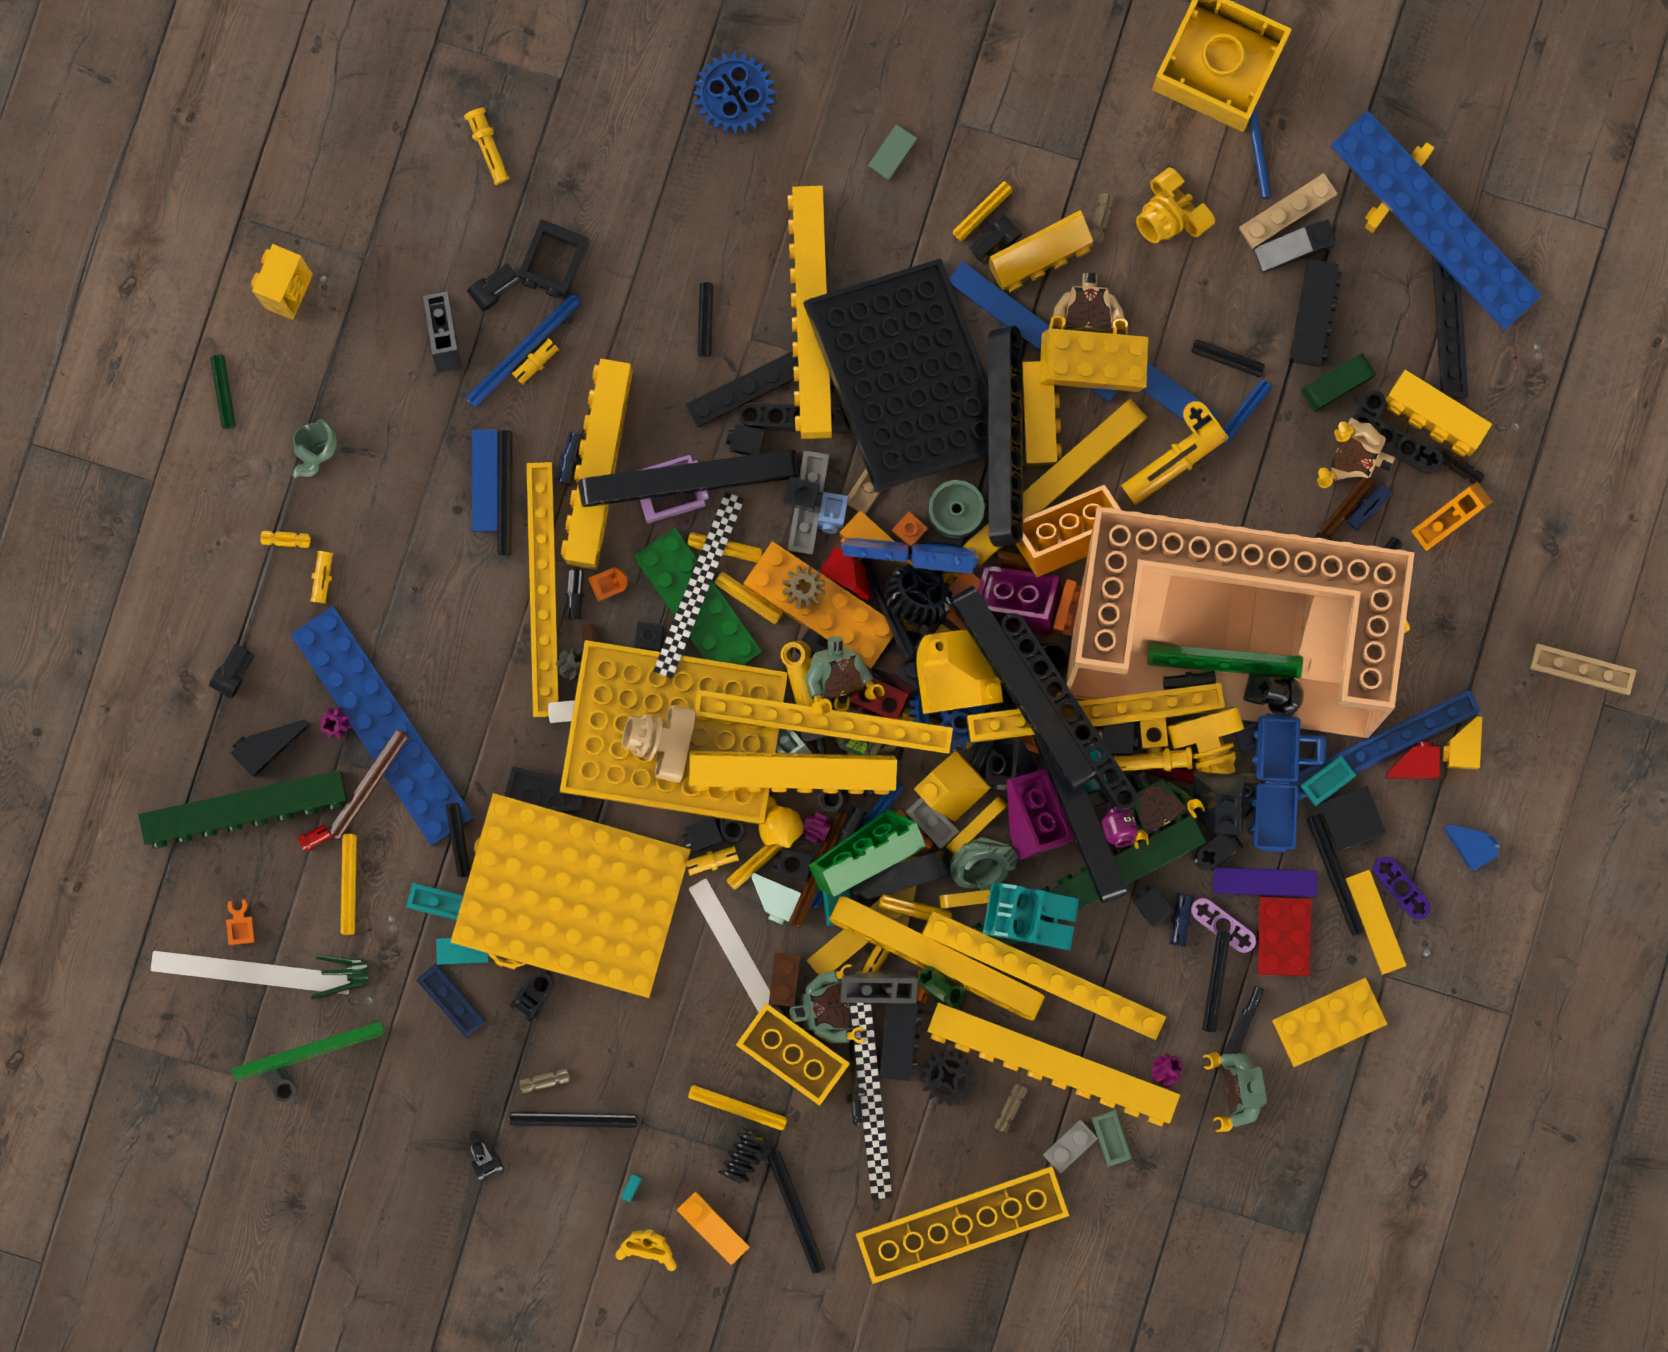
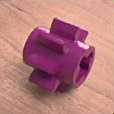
M332 707L325 709L326 715L318 718L321 721L319 730L327 733L328 739L334 737L335 734L337 738L345 736L343 730L351 729L347 720L351 716H345L342 713L343 707H339L335 711Z
M816 812L815 817L808 814L803 824V833L806 834V841L815 845L818 840L825 841L832 824L826 822L828 816Z
M1166 1053L1152 1061L1155 1067L1152 1068L1151 1074L1158 1084H1164L1165 1087H1169L1182 1080L1179 1074L1183 1071V1065L1177 1057H1170L1169 1053Z

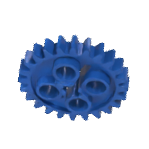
M735 52L732 53L731 59H728L725 53H723V61L719 62L713 57L714 66L705 64L707 73H698L702 81H695V86L700 90L693 93L694 97L701 99L695 102V106L703 107L699 111V115L704 116L707 114L705 123L709 124L714 121V130H717L721 125L723 126L724 134L727 133L729 128L733 129L734 135H737L738 128H742L746 134L748 125L753 129H757L755 121L758 120L764 123L765 119L762 114H771V110L767 106H774L775 101L769 97L775 96L776 91L768 88L774 85V80H766L770 76V71L762 72L764 63L756 66V58L754 56L749 61H746V53H743L740 59H737ZM737 71H742L746 74V77L743 81H735L732 78L733 74ZM722 75H727L733 89L736 92L739 91V98L747 108V112L742 111L735 96L730 94V88L722 78ZM715 84H720L724 87V91L720 94H714L710 89ZM748 93H756L759 99L754 103L747 102L745 97ZM726 106H735L737 112L732 116L726 115L723 112Z
M918 692L913 697L915 700L909 702V707L913 708V710L909 711V717L915 718L912 720L913 722L931 724L929 719L937 716L942 720V723L939 724L940 726L953 727L951 749L955 752L957 745L966 750V742L970 743L968 727L958 729L954 723L964 721L967 724L968 715L966 713L971 712L973 715L983 714L991 711L992 705L953 709L952 714H947V710L923 714L921 694Z

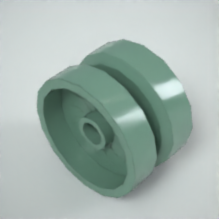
M951 480L941 484L935 489L929 501L928 516L931 526L938 534L947 539L960 540L970 537L978 530L983 521L985 504L982 494L974 485L966 481ZM955 505L956 508L961 507V512L954 513L952 506Z

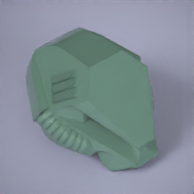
M980 837L977 840L974 839L968 845L965 843L953 855L950 866L951 877L960 887L980 888L981 891L990 890L991 883L1000 884L1009 875L1008 871L1015 869L1018 856L1009 844Z

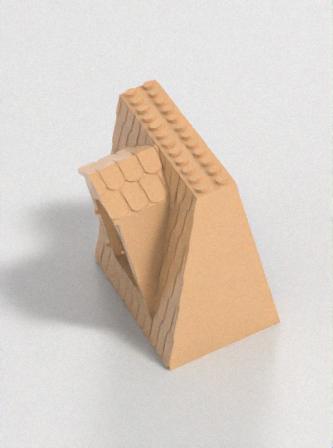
M1097 507L1072 633L1065 683L1073 695L1100 699L1164 690L1163 677L1185 675V672H1192V674L1210 672L1209 670L1147 665L1149 643L1303 657L1302 676L1300 679H1295L1302 684L1304 698L1301 707L1292 714V717L1300 718V728L1369 738L1395 708L1415 553L1378 546L1331 541L1323 538H1310L1295 534H1282L1267 530L1261 531L1218 523L1199 522L1191 519H1178L1163 515H1150L1134 511L1129 512ZM1215 671L1216 683H1221L1225 709L1238 706L1241 719L1251 722H1257L1258 717L1266 716V713L1273 714L1269 710L1268 704L1259 705L1243 700L1249 674ZM1268 676L1273 680H1283V677ZM1217 711L1197 714L1212 715L1215 714Z

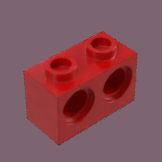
M875 678L872 682L874 685L880 684L883 686L885 691L883 696L879 697L873 689L876 699L863 702L859 698L860 691L852 693L850 704H853L852 709L864 714L868 711L880 717L893 719L899 718L909 695ZM891 699L896 702L897 708L894 712L887 713L883 710L882 704L885 700Z

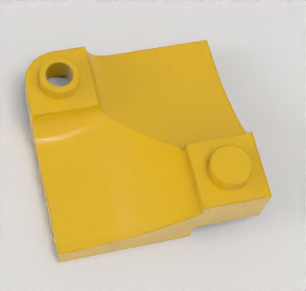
M967 629L929 634L923 637L917 651V673L923 714L1003 702L1000 680L994 674L991 666Z

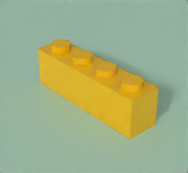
M1041 361L1022 362L1026 467L1054 466L1057 463V459H1062L1061 443H1056V433H1061L1060 418H1055V408H1060L1059 393H1054V385L1040 384Z

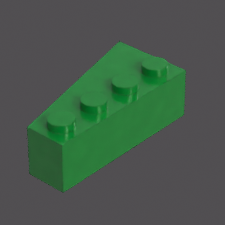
M888 809L811 863L809 867L819 890L834 897L927 846L915 821Z

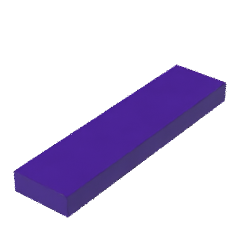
M1214 868L1213 894L1316 897L1317 871Z

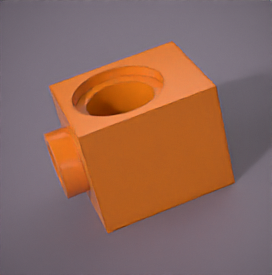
M909 511L892 529V535L901 543H907L910 551L913 544H917L928 532V528Z

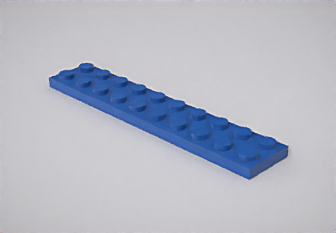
M1368 110L1330 145L1335 153L1503 331L1515 322L1541 296L1540 292Z
M330 607L291 633V636L338 707H343L342 713L345 716H351L347 719L374 761H376L396 730H402L409 736L408 741L384 776L429 844L434 846L450 835L446 804L459 803L463 825L474 819V816L335 607Z

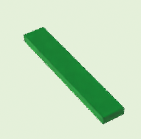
M1149 643L1147 665L1277 677L1285 676L1300 679L1302 676L1303 657Z
M376 1022L233 1067L231 1074L234 1082L383 1036L384 1030L381 1022Z

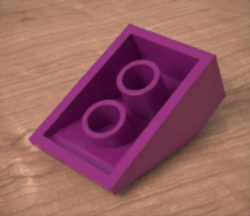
M985 565L978 593L995 619L1002 622L1007 614L1017 613L1025 620L1032 633L1051 635L1062 596L1060 576L1044 574L1036 577L1034 572ZM1015 622L1006 623L1010 626L1019 629V626Z
M1046 768L1007 780L1010 837L1019 860L1055 850L1075 840Z

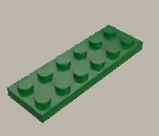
M674 527L633 557L673 615L676 616L698 559ZM711 581L689 638L704 659L746 665L759 656L762 651L714 582Z

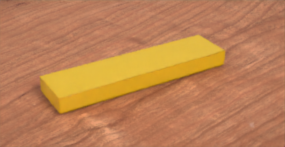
M1370 869L1345 878L1381 975L1405 967V960Z
M879 900L870 907V909L894 921L902 915L880 909ZM843 929L806 961L820 975L838 969L868 944L869 941Z

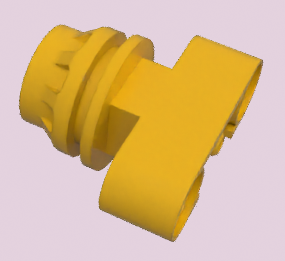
M1170 167L1150 181V187L1156 196L1143 206L1142 213L1136 217V225L1140 233L1151 243H1158L1162 239L1169 240L1174 235L1179 234L1183 227L1191 236L1198 237L1215 224L1214 215L1204 203L1195 208L1190 202L1193 200L1192 195H1184L1179 187L1185 181L1177 171Z
M1238 706L1217 711L1215 714L1202 716L1198 719H1189L1167 726L1173 749L1196 743L1198 751L1192 753V759L1197 758L1198 761L1194 762V766L1199 772L1231 774L1236 771L1234 766L1236 754L1235 751H1230V748L1234 747V743H1224L1222 736L1244 729Z

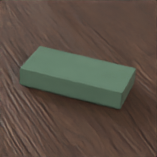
M896 124L868 164V168L889 181L917 141V138Z
M1116 1110L1091 1117L1107 1167L1132 1159Z

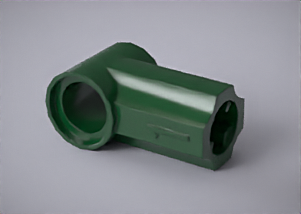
M931 966L920 971L917 977L919 986L931 994L934 1001L952 1007H959L963 1003L966 993L963 986L952 982Z

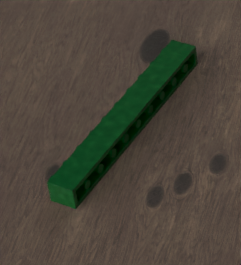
M1183 814L1172 820V826L1163 830L1160 827L1149 833V845L1146 844L1145 840L1142 842L1138 840V849L1132 843L1126 846L1127 850L1119 854L1117 850L1112 851L1125 886L1206 843L1192 816L1186 818ZM1086 866L1080 869L1082 874L1074 878L1069 874L1058 880L1059 886L1052 890L1048 886L1041 889L1049 893L1079 899L1077 911L1100 900ZM1041 916L1040 920L1046 921V917ZM1014 920V923H1013V930L1015 929V924H1016V921H1015V920ZM980 922L971 926V928L983 933L984 926ZM991 936L1010 946H1013L1020 942L1015 940H1009L1007 938Z

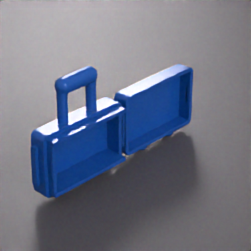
M845 538V542H842L841 550H844V556L904 562L911 560V562H914L913 568L972 573L976 563L979 562V554H976V550L959 547L957 544L950 543L913 544L912 555H908L909 545L901 542Z
M1266 713V716L1258 717L1257 731L1253 734L1254 738L1257 739L1256 756L1252 760L1253 764L1256 765L1255 778L1257 780H1265V784H1257L1255 786V798L1251 801V805L1254 807V824L1250 826V831L1253 833V846L1255 848H1261V851L1287 852V849L1292 850L1296 847L1298 788L1295 785H1289L1290 781L1298 780L1299 764L1319 766L1325 764L1326 738L1323 735H1300V718ZM1300 741L1316 742V759L1299 758Z

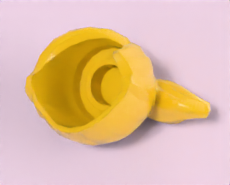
M768 795L764 824H759L760 837L766 845L777 844L790 848L792 843L803 833V821L797 811L792 808L777 806L776 799Z

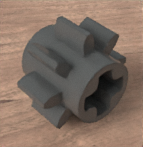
M572 648L570 651L565 649L558 656L560 660L556 662V665L562 677L570 679V681L575 677L579 679L582 651L575 650V648Z

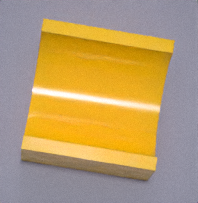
M1192 0L1156 75L1152 90L1244 133L1292 29L1231 0Z

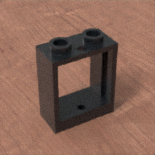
M541 219L518 274L520 280H523L522 284L531 289H536L537 286L546 289L545 293L557 299L560 296L567 298L589 245L588 237ZM543 235L577 248L562 285L529 273Z

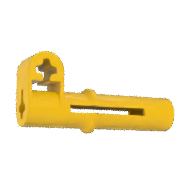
M1199 401L1191 402L1183 411L1184 421L1192 431V434L1178 444L1173 443L1169 451L1121 485L1135 506L1186 469L1190 471L1194 463L1229 439L1203 403ZM1192 409L1202 411V420L1208 416L1211 418V421L1197 431L1193 427L1199 424L1198 420L1190 419ZM1196 445L1197 448L1193 450L1191 453H1189L1187 456L1183 457L1180 461L1175 463L1173 466L1164 471L1151 482L1148 480L1151 476L1156 474L1169 463H1171L1176 458L1185 453L1187 450Z

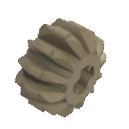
M797 566L798 575L795 576L792 571H789L787 574L792 581L783 580L782 582L783 585L791 587L784 589L782 594H792L788 598L787 603L791 604L797 600L796 609L801 608L802 602H805L807 609H811L810 600L817 605L820 603L815 594L819 596L825 595V591L818 589V587L825 585V581H815L819 578L820 572L817 571L810 576L812 569L810 566L806 568L805 574H802L801 566ZM800 582H805L806 585L811 586V589H807L808 593L803 594L801 590L796 589V587H800Z

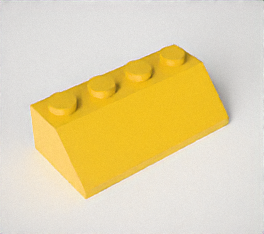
M1081 210L990 256L988 266L1003 292L1009 290L1010 293L1023 286L1022 282L1030 278L1032 281H1035L1046 274L1045 270L1054 267V269L1061 268L1068 263L1067 259L1074 255L1079 258L1091 251L1090 247L1093 245V239Z

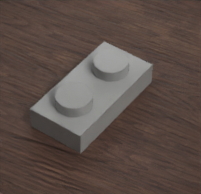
M919 798L905 812L940 849L959 833V830L944 815L932 809L922 798Z
M1079 1120L1043 1156L1061 1174L1098 1138Z

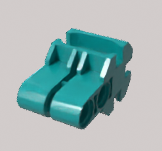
M991 883L982 934L1071 950L1074 927L1057 924V921L1076 922L1079 899L1017 885ZM1040 917H1046V921L1040 920ZM1014 920H1015V921H1016V924H1015V929L1013 930V923H1014Z

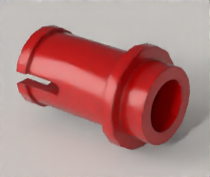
M323 823L306 834L301 833V837L297 838L304 852L307 850L311 852V848L332 837Z

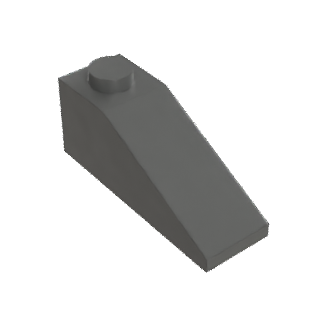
M881 970L842 976L840 1002L916 1003L918 979L910 970Z

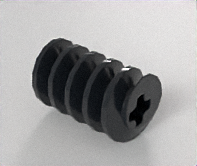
M744 1127L742 1128L746 1131L745 1133L737 1132L736 1134L741 1142L732 1143V1146L737 1151H728L727 1153L732 1161H723L727 1171H718L719 1174L740 1184L741 1182L750 1181V1178L745 1173H754L755 1169L750 1163L758 1164L760 1161L755 1154L764 1153L759 1144H768L766 1138Z

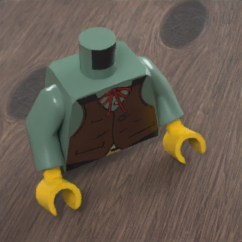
M832 636L828 638V649L816 652L813 655L812 664L805 676L808 693H810L811 699L815 700L811 706V710L815 714H820L822 711L823 713L830 712L832 704L829 699L861 691L864 685L867 687L865 696L869 700L876 699L873 689L879 697L885 693L883 686L873 684L874 678L858 653L843 646L842 637Z
M846 964L841 968V971L835 969L820 974L806 986V993L799 995L800 1006L790 1008L791 1021H803L805 1031H813L815 1037L828 1043H847L850 1040L860 1044L864 1043L866 1039L857 1040L856 1033L866 1030L862 1027L853 1029L849 1003L840 1002V979L842 976H846L844 969L853 965Z
M1213 1052L1204 1055L1203 1058L1208 1057L1211 1060L1210 1065L1204 1066L1205 1069H1213L1221 1064L1223 1066L1231 1118L1228 1116L1215 1117L1213 1122L1221 1121L1222 1123L1221 1128L1215 1131L1228 1132L1232 1129V1126L1238 1127L1257 1120L1260 1108L1267 1104L1261 1067L1254 1065L1248 1056L1242 1053L1222 1054L1220 1056L1219 1053Z

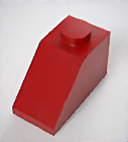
M835 547L820 573L846 591L867 601L869 589L865 565L857 560L859 557L844 556L843 551Z
M1417 742V746L1412 747L1385 773V779L1440 778V747H1433V742Z

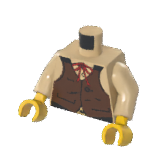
M1083 273L1082 287L1073 286L1071 292L1063 294L1054 308L1053 317L1049 325L1051 329L1053 326H1058L1063 330L1111 333L1113 329V334H1117V330L1123 329L1125 334H1128V322L1124 318L1120 304L1114 295L1109 294L1108 288L1097 287L1098 274Z
M1350 418L1348 423L1340 422L1338 425L1339 430L1336 429L1334 431L1336 440L1340 443L1330 466L1332 470L1329 471L1327 468H1321L1318 471L1319 478L1317 482L1321 488H1328L1332 485L1333 479L1337 481L1351 477L1369 478L1375 466L1390 471L1395 457L1381 452L1386 439L1370 423H1360Z

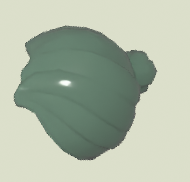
M320 419L316 423L304 425L295 432L293 436L294 453L304 463L295 467L292 477H311L315 475L319 470V463L328 460L334 454L337 447V438L334 430L326 420Z

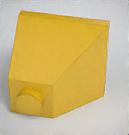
M956 750L924 778L914 790L932 809L955 822L991 786Z

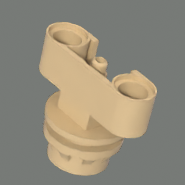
M671 705L666 715L664 727H662V719L659 716L652 717L646 714L640 717L630 716L623 731L622 748L630 750L635 756L644 757L648 761L652 760L655 753H658L655 777L679 783L684 773L695 721V711Z

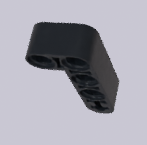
M1369 391L1361 400L1353 419L1364 420L1366 423H1370L1378 433L1384 431L1390 435L1391 441L1384 444L1382 452L1423 473L1431 474L1442 465L1443 457L1441 452L1379 420L1386 405V398L1380 391ZM1376 398L1380 404L1379 408L1371 409L1368 407L1367 399ZM1401 444H1410L1413 447V454L1405 455L1402 453ZM1419 450H1422L1423 452L1420 454L1418 460H1415L1414 458L1419 453ZM1429 456L1434 457V463L1431 466L1426 465L1427 460L1425 458Z
M946 850L888 867L849 888L851 899L856 902H862L882 896L883 894H889L950 876V864Z

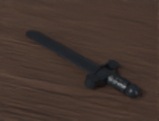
M850 1040L849 1055L852 1091H850V1094H847L846 1100L847 1103H851L853 1124L860 1126L863 1121L861 1118V1100L865 1095L864 1087H858L854 1040Z

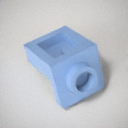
M823 492L818 529H822L823 532L828 534H836L844 528L848 496Z

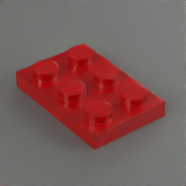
M1259 897L1257 975L1309 976L1311 899Z

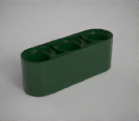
M1361 353L1310 383L1300 391L1313 412H1316L1376 376V373L1364 353Z

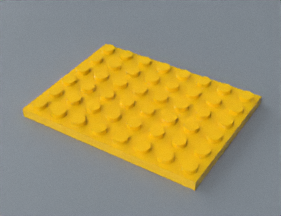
M585 640L560 792L764 824L770 788H761V791L758 792L746 791L745 787H735L734 791H722L720 787L709 786V790H694V786H689L688 783L689 751L775 753L779 728L695 716L684 773L679 783L656 778L655 768L658 753H655L650 761L645 760L644 757H637L630 750L622 748V736L630 716L640 717L645 714L652 717L659 716L662 719V727H664L666 715L671 705L695 711L698 689L783 702L788 672L681 656L673 678H669L654 672L661 652Z
M493 793L450 943L649 998L686 869L685 861L688 860L691 849Z

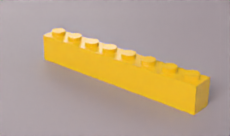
M689 751L688 783L689 786H694V790H709V786L720 787L722 791H734L735 787H745L746 791L751 792L761 791V788H771L773 792H786L787 788H797V792L811 793L812 789H823L824 793H838V789H847L848 793L863 794L864 790H874L875 794L883 795L889 794V790L896 791L897 759L895 756Z

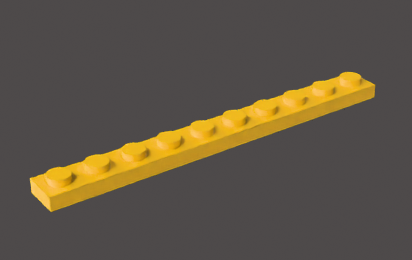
M552 462L527 463L534 718L549 717L548 703L559 702L558 666L556 665L558 661Z
M1221 683L1077 701L1094 727L1225 709ZM1069 707L1061 710L1062 715L1066 718H1073L1075 716L1074 710ZM1019 709L967 716L970 743L1035 735Z
M699 689L697 690L695 716L950 753L953 727L833 709L828 713H823L822 711L820 714H815L812 712L811 706Z
M932 911L922 932L926 937L1151 1039H1157L1165 1022V1015L991 936L982 934V932L938 912Z

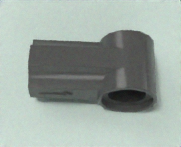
M284 1067L262 1073L277 1101L291 1104L298 1099L300 1095L299 1087L293 1082ZM285 1085H290L292 1094L289 1098L283 1099L280 1094L281 1088Z

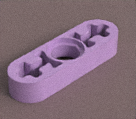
M1201 898L1192 904V917L1215 935L1218 932L1216 922L1220 918H1225L1231 925L1228 931L1230 934L1234 932L1235 926L1240 928L1236 932L1241 937L1249 936L1248 942L1250 946H1243L1242 948L1238 946L1240 941L1236 937H1232L1229 945L1236 951L1246 953L1255 947L1256 938L1254 934L1210 900ZM1198 904L1200 906L1207 904V911L1212 915L1215 910L1219 913L1212 920L1211 925L1206 922L1210 919L1208 916L1203 914L1200 917L1197 915L1199 910L1196 906Z

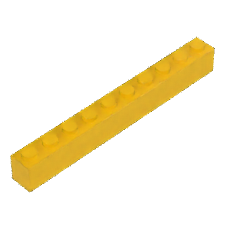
M823 186L792 187L793 195H788V211L793 210V219L788 220L789 235H794V244H789L790 259H795V268H790L791 284L796 283V293H791V308H797V317H792V333L797 332L798 342H793V357H798V366H793L794 382H799V391H794L795 407L800 406V416H795L796 431H801V439L832 438L830 372L803 305L805 300L827 293Z
M941 1003L937 1004L927 1030L928 1033L932 1034L930 1039L945 1044L946 1039L955 1042L954 1048L967 1053H969L970 1049L980 1052L978 1057L993 1062L994 1058L1004 1061L1003 1067L1017 1071L1018 1067L1028 1070L1027 1076L1040 1081L1043 1076L1052 1079L1051 1085L1064 1090L1067 1086L1077 1089L1075 1094L1090 1099V1096L1094 1095L1101 1098L1099 1103L1111 1108H1114L1115 1104L1125 1107L1124 1113L1137 1118L1139 1113L1149 1116L1148 1122L1161 1127L1163 1123L1170 1124L1180 1094Z

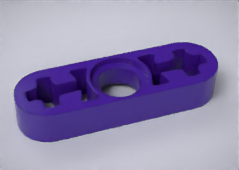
M1387 856L1377 859L1373 865L1374 875L1409 917L1415 920L1427 917L1431 909L1429 901L1395 860ZM1380 862L1384 864L1389 862L1391 864L1389 871L1393 876L1397 872L1400 874V877L1392 880L1390 885L1386 881L1390 879V876L1387 873L1381 874L1379 872L1381 869ZM1398 881H1405L1409 886V891L1404 896L1398 895L1395 892L1394 887ZM1413 892L1417 894L1416 897H1413V900L1417 904L1422 902L1425 905L1422 908L1424 912L1422 915L1419 912L1413 913L1414 905L1410 901L1407 904L1403 902Z

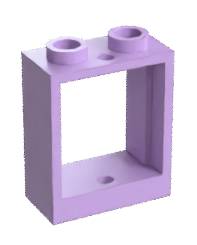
M687 455L641 470L698 463V461H692L691 455ZM707 491L695 492L696 501L656 513L654 512L651 499L640 500L647 524L706 507L704 500L709 499Z

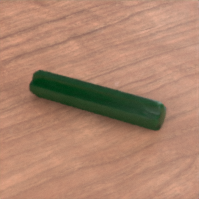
M222 354L211 356L210 360L221 427L223 429H232L236 424L226 362Z

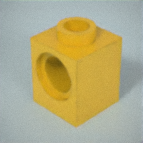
M1166 718L1139 721L1141 750H1147V754L1161 753L1162 748L1168 747ZM1149 729H1157L1160 733V740L1157 742L1149 741L1146 736Z

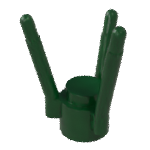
M320 954L315 956L319 960L350 965L347 966V969L323 970L321 973L322 975H347V981L353 982L313 994L311 999L325 997L352 988H361L362 983H368L367 962H361V959H346Z

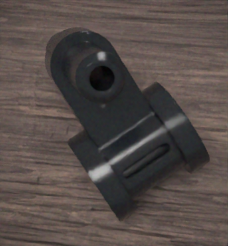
M477 1131L470 1132L469 1147L475 1159L471 1163L480 1182L486 1181L487 1177L497 1172L500 1174L505 1172L496 1151L490 1153L484 1140L480 1138Z

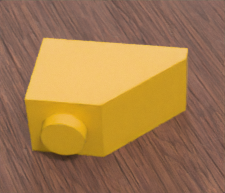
M1481 716L1475 717L1447 742V746H1443L1442 761L1446 762V768L1474 770L1480 768Z

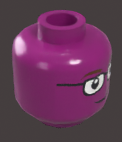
M1113 808L1108 811V815L1101 821L1108 843L1114 844L1115 847H1124L1134 843V838L1138 835V828L1131 811L1124 813Z

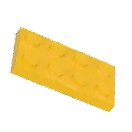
M1366 977L1271 1020L1293 1067L1387 1025Z

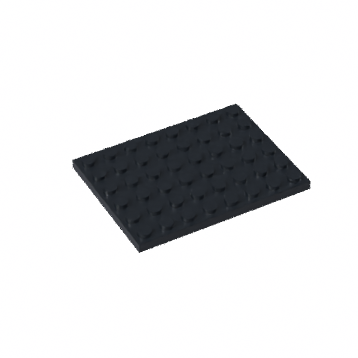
M941 258L810 298L803 302L876 493L989 456L988 378Z

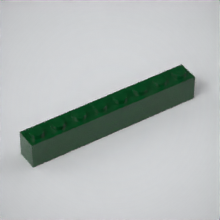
M338 770L138 814L144 844L152 845V849L167 846V841L176 839L177 843L192 841V836L202 834V838L218 835L217 831L227 829V832L239 831L243 829L242 825L252 823L253 827L268 824V819L277 818L278 822L293 819L292 814L302 812L303 816L317 814V809L327 807L328 811L343 808L342 803L348 802L343 773Z

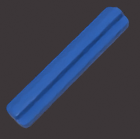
M1261 380L1222 428L1229 437L1223 444L1227 445L1270 392L1272 386L1267 381Z

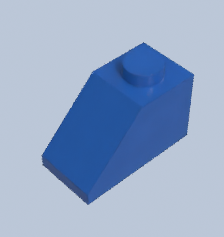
M1451 824L1443 828L1470 872L1500 855L1497 851L1500 846L1492 835L1488 836L1486 832Z

